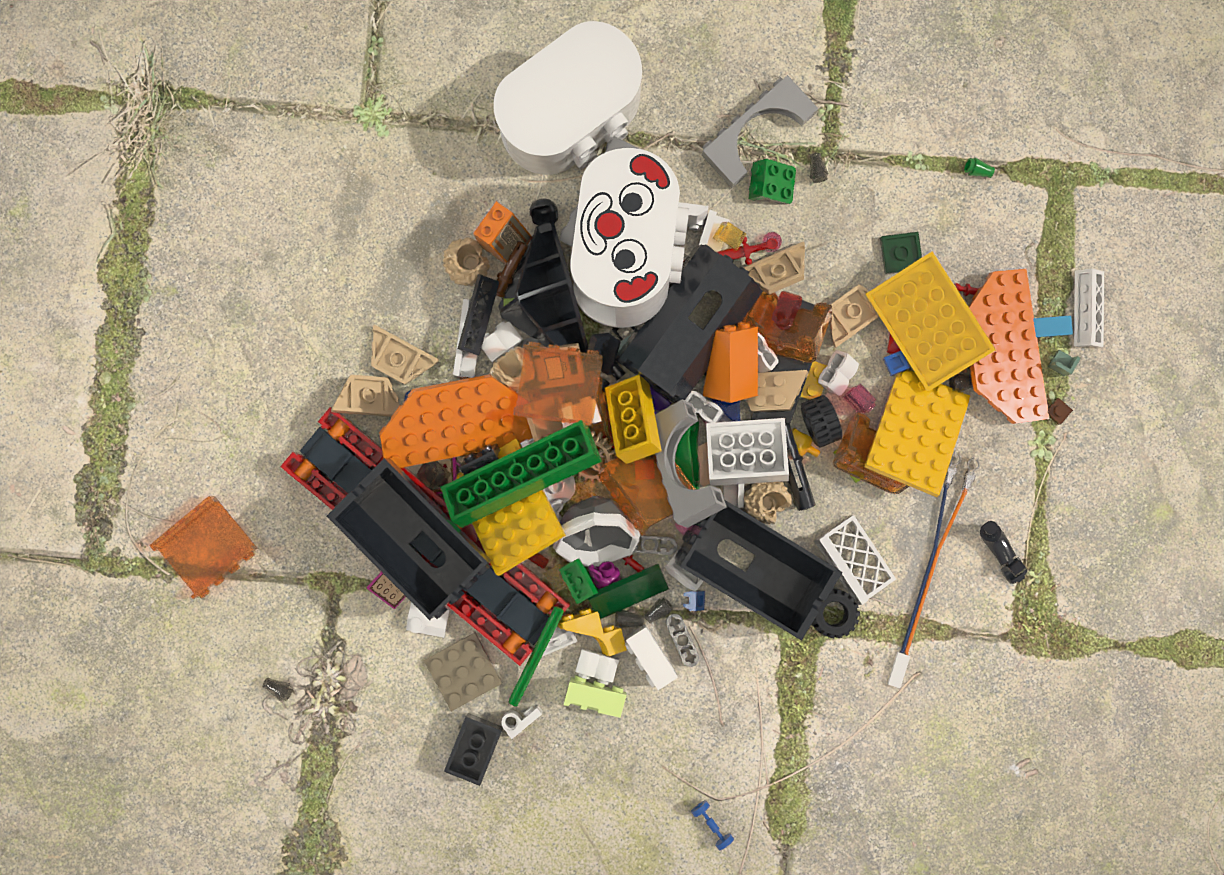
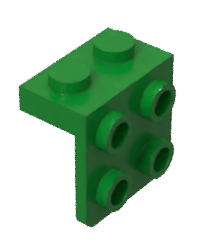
M770 159L753 162L748 199L753 201L770 199L784 204H791L793 201L796 168Z

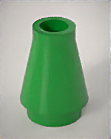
M974 157L967 160L964 172L968 173V176L992 178L995 168Z

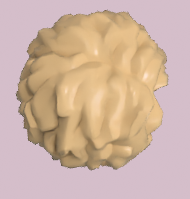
M466 237L465 239L452 241L444 251L443 266L446 268L445 272L449 273L450 280L454 281L455 284L473 286L476 283L478 274L483 276L488 274L487 270L490 268L489 260L487 257L481 256L483 249L476 240Z
M520 346L514 347L509 352H506L505 356H501V358L497 359V362H494L489 374L517 392L523 387L524 383L534 379L536 370L534 357H532L528 349L521 348Z
M782 481L754 483L745 491L743 498L744 509L747 514L763 524H775L777 519L776 512H782L789 508L792 504V496Z

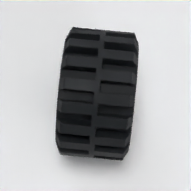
M825 395L801 403L804 423L816 446L821 448L842 439V428L837 413Z
M833 588L826 601L820 606L819 613L811 625L816 631L829 638L834 639V637L842 638L844 635L848 636L851 630H855V624L859 622L857 619L860 616V612L857 609L859 606L855 603V599L847 592ZM838 602L844 609L843 618L837 624H828L823 617L824 609L829 603Z

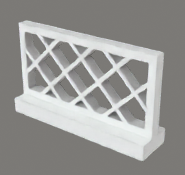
M854 515L814 540L826 561L843 572L839 580L858 605H863L869 598L896 580ZM850 522L855 526L854 535L845 533L846 525ZM834 533L840 534L839 545L833 544L829 536ZM844 536L854 537L852 548L843 546ZM857 538L865 541V551L856 549ZM842 549L851 550L850 561L843 560L841 557ZM855 552L864 553L863 564L854 562ZM868 554L874 555L877 559L876 567L866 565ZM853 565L862 567L861 577L853 575ZM866 568L875 569L873 580L864 578ZM879 570L884 571L889 579L885 582L877 581ZM864 581L873 583L872 591L868 594L863 590Z

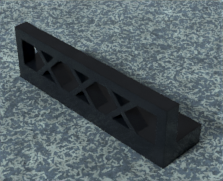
M478 274L458 344V350L472 355H480L499 281Z

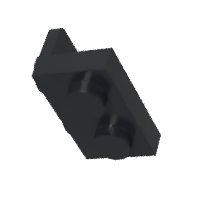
M610 333L592 334L584 358V371L587 373L602 371L606 375H611L621 341Z
M497 443L492 446L488 444L482 447L479 453L466 455L459 467L463 475H467L498 460L500 448Z

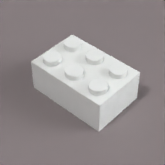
M646 624L626 636L625 646L630 654L635 653L637 656L635 659L641 671L646 670V679L652 688L656 686L659 690L678 678L676 671Z

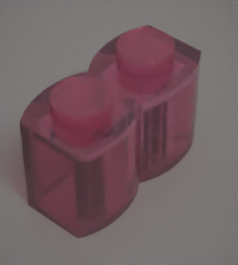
M861 383L856 384L843 396V399L858 414L861 412L863 414L869 413L876 406L874 402L877 399Z

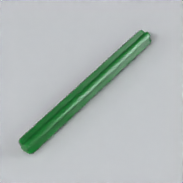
M557 606L553 608L509 698L508 703L510 705L518 706L563 615L564 610Z

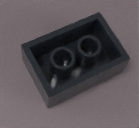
M467 713L444 772L480 786L503 727Z

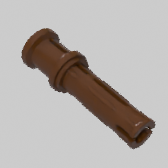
M517 241L502 272L500 271L497 274V281L500 283L496 296L505 297L506 289L513 282L512 276L529 247L525 243Z

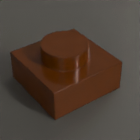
M1056 398L1048 407L1047 413L1054 422L1061 425L1073 409L1060 398Z

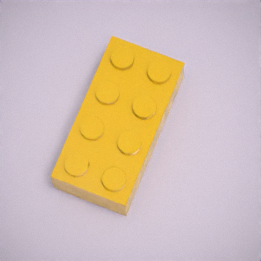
M636 375L605 387L616 456L628 464L661 452L649 383L642 376Z

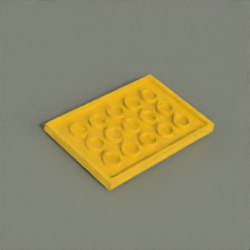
M933 251L866 293L867 298L927 392L996 351Z
M905 370L896 374L864 467L929 495L938 497L971 396L944 384H939L927 392L915 372Z
M514 439L501 447L498 458L500 459L521 449L522 446L519 440ZM460 472L459 474H457L456 479L464 476L463 473ZM544 490L472 523L486 555L491 559L492 568L498 576L566 536Z

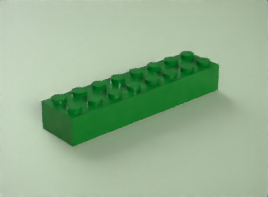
M580 420L441 486V490L451 521L462 528L602 462L590 428Z

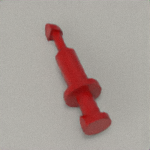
M954 283L957 290L963 292L964 296L969 294L975 295L979 289L971 287L968 283L965 286Z
M633 555L622 558L626 561L625 566L629 565L637 572L645 568L633 559Z

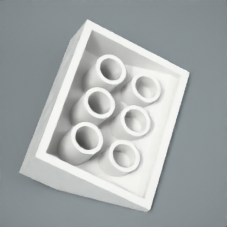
M785 418L706 423L709 480L711 486L789 481Z

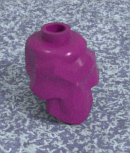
M606 561L599 566H594L592 563L588 566L591 580L598 589L621 580L620 571L612 562Z

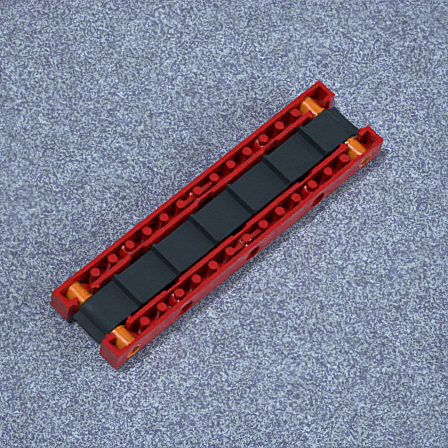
M329 407L318 421L322 426L316 430L301 448L300 452L302 454L292 452L280 467L333 510L373 470L371 467H376L383 460L382 447L344 415L331 412L332 407ZM400 468L450 518L445 499L408 468ZM471 523L462 528L459 527L486 554L473 524ZM422 531L410 545L421 553L419 555L430 566L434 568L443 566L446 561L445 553ZM522 563L503 573L504 577L496 575L493 568L490 567L483 575L476 576L479 580L466 591L462 590L465 594L457 602L447 606L521 666L534 648L530 644L534 645L538 641L550 617L547 614L551 615L553 608L556 606L562 608L565 612L570 603Z

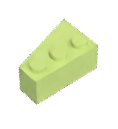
M575 675V678H570L564 705L569 706L573 704L580 706V709L583 710L588 708L601 714L621 718L627 693L623 691L624 688L618 686L609 688L596 680L591 683L586 681L585 678Z

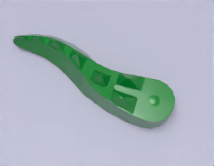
M699 419L683 434L675 453L677 476L681 483L690 490H697L700 485V465L698 459Z

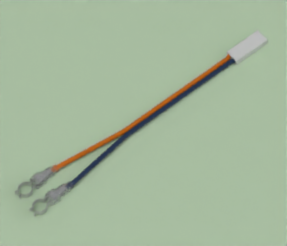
M958 453L960 460L957 464L961 462V456L959 455L960 453ZM979 458L976 459V462L978 463V467H977L975 470H977V469L979 468V466H980L979 461H978ZM950 460L951 464L944 479V490L933 550L902 648L896 654L888 685L901 688L910 659L908 652L940 550L965 496L975 481V470L970 472L971 469L969 468L971 460L967 462L969 470L963 476L962 495L938 545L947 490L957 474V464L951 466L952 462Z

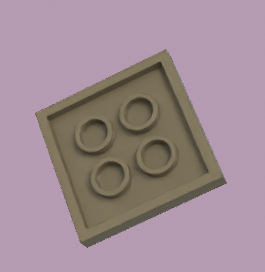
M475 632L424 660L451 712L503 683Z

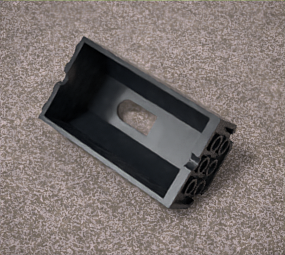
M706 244L693 248L683 262L680 283L669 282L668 295L661 309L651 319L636 327L616 357L617 362L633 374L642 376L652 388L674 404L682 399L686 400L708 369L716 330L724 329L726 325L738 326V323L744 319L763 292L760 285L749 276V272L741 266L738 268L733 264L734 260L732 258L715 252ZM714 290L720 294L722 302L704 329H701L689 320L688 317L705 293Z
M384 458L326 516L429 621L434 617L436 619L440 618L448 610L446 606L457 602L465 594L462 590L466 591L479 580L476 576L483 575L491 567L489 565L491 559L391 459ZM422 531L445 553L446 561L443 566L439 568L430 566L410 545Z
M724 500L726 508L694 524L690 531L687 530L682 538L684 542L675 555V563L802 641L819 613L820 606L826 601L843 572ZM722 540H731L755 555L746 572L718 554L717 547Z

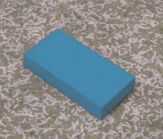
M1071 315L1033 318L1037 338L1073 335Z

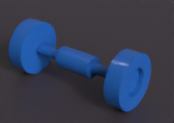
M704 800L697 804L691 810V813L694 817L701 814L704 816L706 824L720 838L715 846L719 851L723 850L734 841V837L731 833L722 836L718 825L712 817L709 818L705 811L710 805L707 800Z

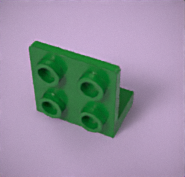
M580 558L559 569L562 579L567 584L571 596L577 604L598 593V588L593 584L586 566H583Z

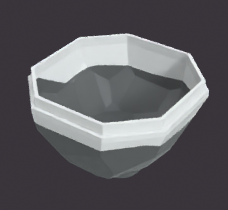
M593 496L571 505L569 510L563 515L560 524L566 536L553 543V548L555 552L570 563L580 558L583 566L588 567L592 563L594 566H599L603 562H614L631 555L639 542L640 533L632 516L623 506L611 498Z

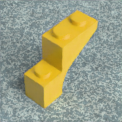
M590 608L580 610V614L577 615L567 614L562 616L557 625L558 628L566 631L592 636L599 643L603 655L612 656L627 651L622 629L614 625L602 627L598 611L591 610Z

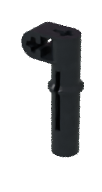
M785 423L787 450L790 449L802 487L798 488L789 458L788 483L797 510H807L814 507L816 503L802 463L804 458L799 454L790 423Z

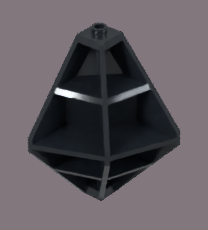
M550 222L536 226L533 237L528 245L529 247L513 276V282L509 284L505 292L504 298L514 299L504 306L502 298L498 306L501 318L507 322L509 321L513 326L531 338L536 339L546 348L578 343L581 359L584 362L588 343L555 224ZM575 355L568 356L569 362L576 360Z

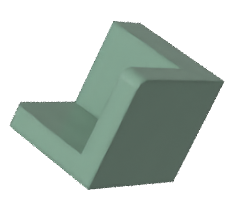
M1057 350L1048 367L1062 376H1068L1073 373L1081 358L1078 356L1071 357L1063 351Z

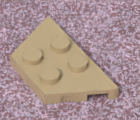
M798 243L743 268L749 272V276L760 285V288L770 295L804 280L805 243Z
M859 284L827 307L833 346L835 348L879 317L866 296V293L869 291Z
M375 324L373 325V353L371 357V366L407 385L439 362V359Z
M808 371L758 373V396L745 399L751 411L791 410L796 396L801 391L805 377L807 378Z
M351 374L334 403L331 412L391 417L400 404L396 392L392 389L389 378Z

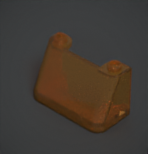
M763 291L742 322H748L750 326L758 327V333L764 337L767 346L775 354L812 363L816 361L832 316V305L816 303L812 311L780 303L775 292L769 295Z
M856 412L851 417L832 463L833 466L888 493L899 494L910 486L864 467L876 430L869 427L870 419L865 414Z

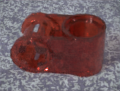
M786 291L780 293L772 314V319L779 329L788 330L791 328L796 314L801 307L802 296Z

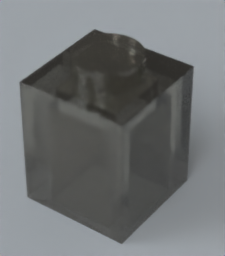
M438 461L423 463L416 477L430 490L441 489V486L448 483L451 473Z

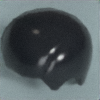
M541 198L532 202L529 208V215L532 217V222L535 225L539 226L550 222L555 224L557 222L558 208L553 201Z

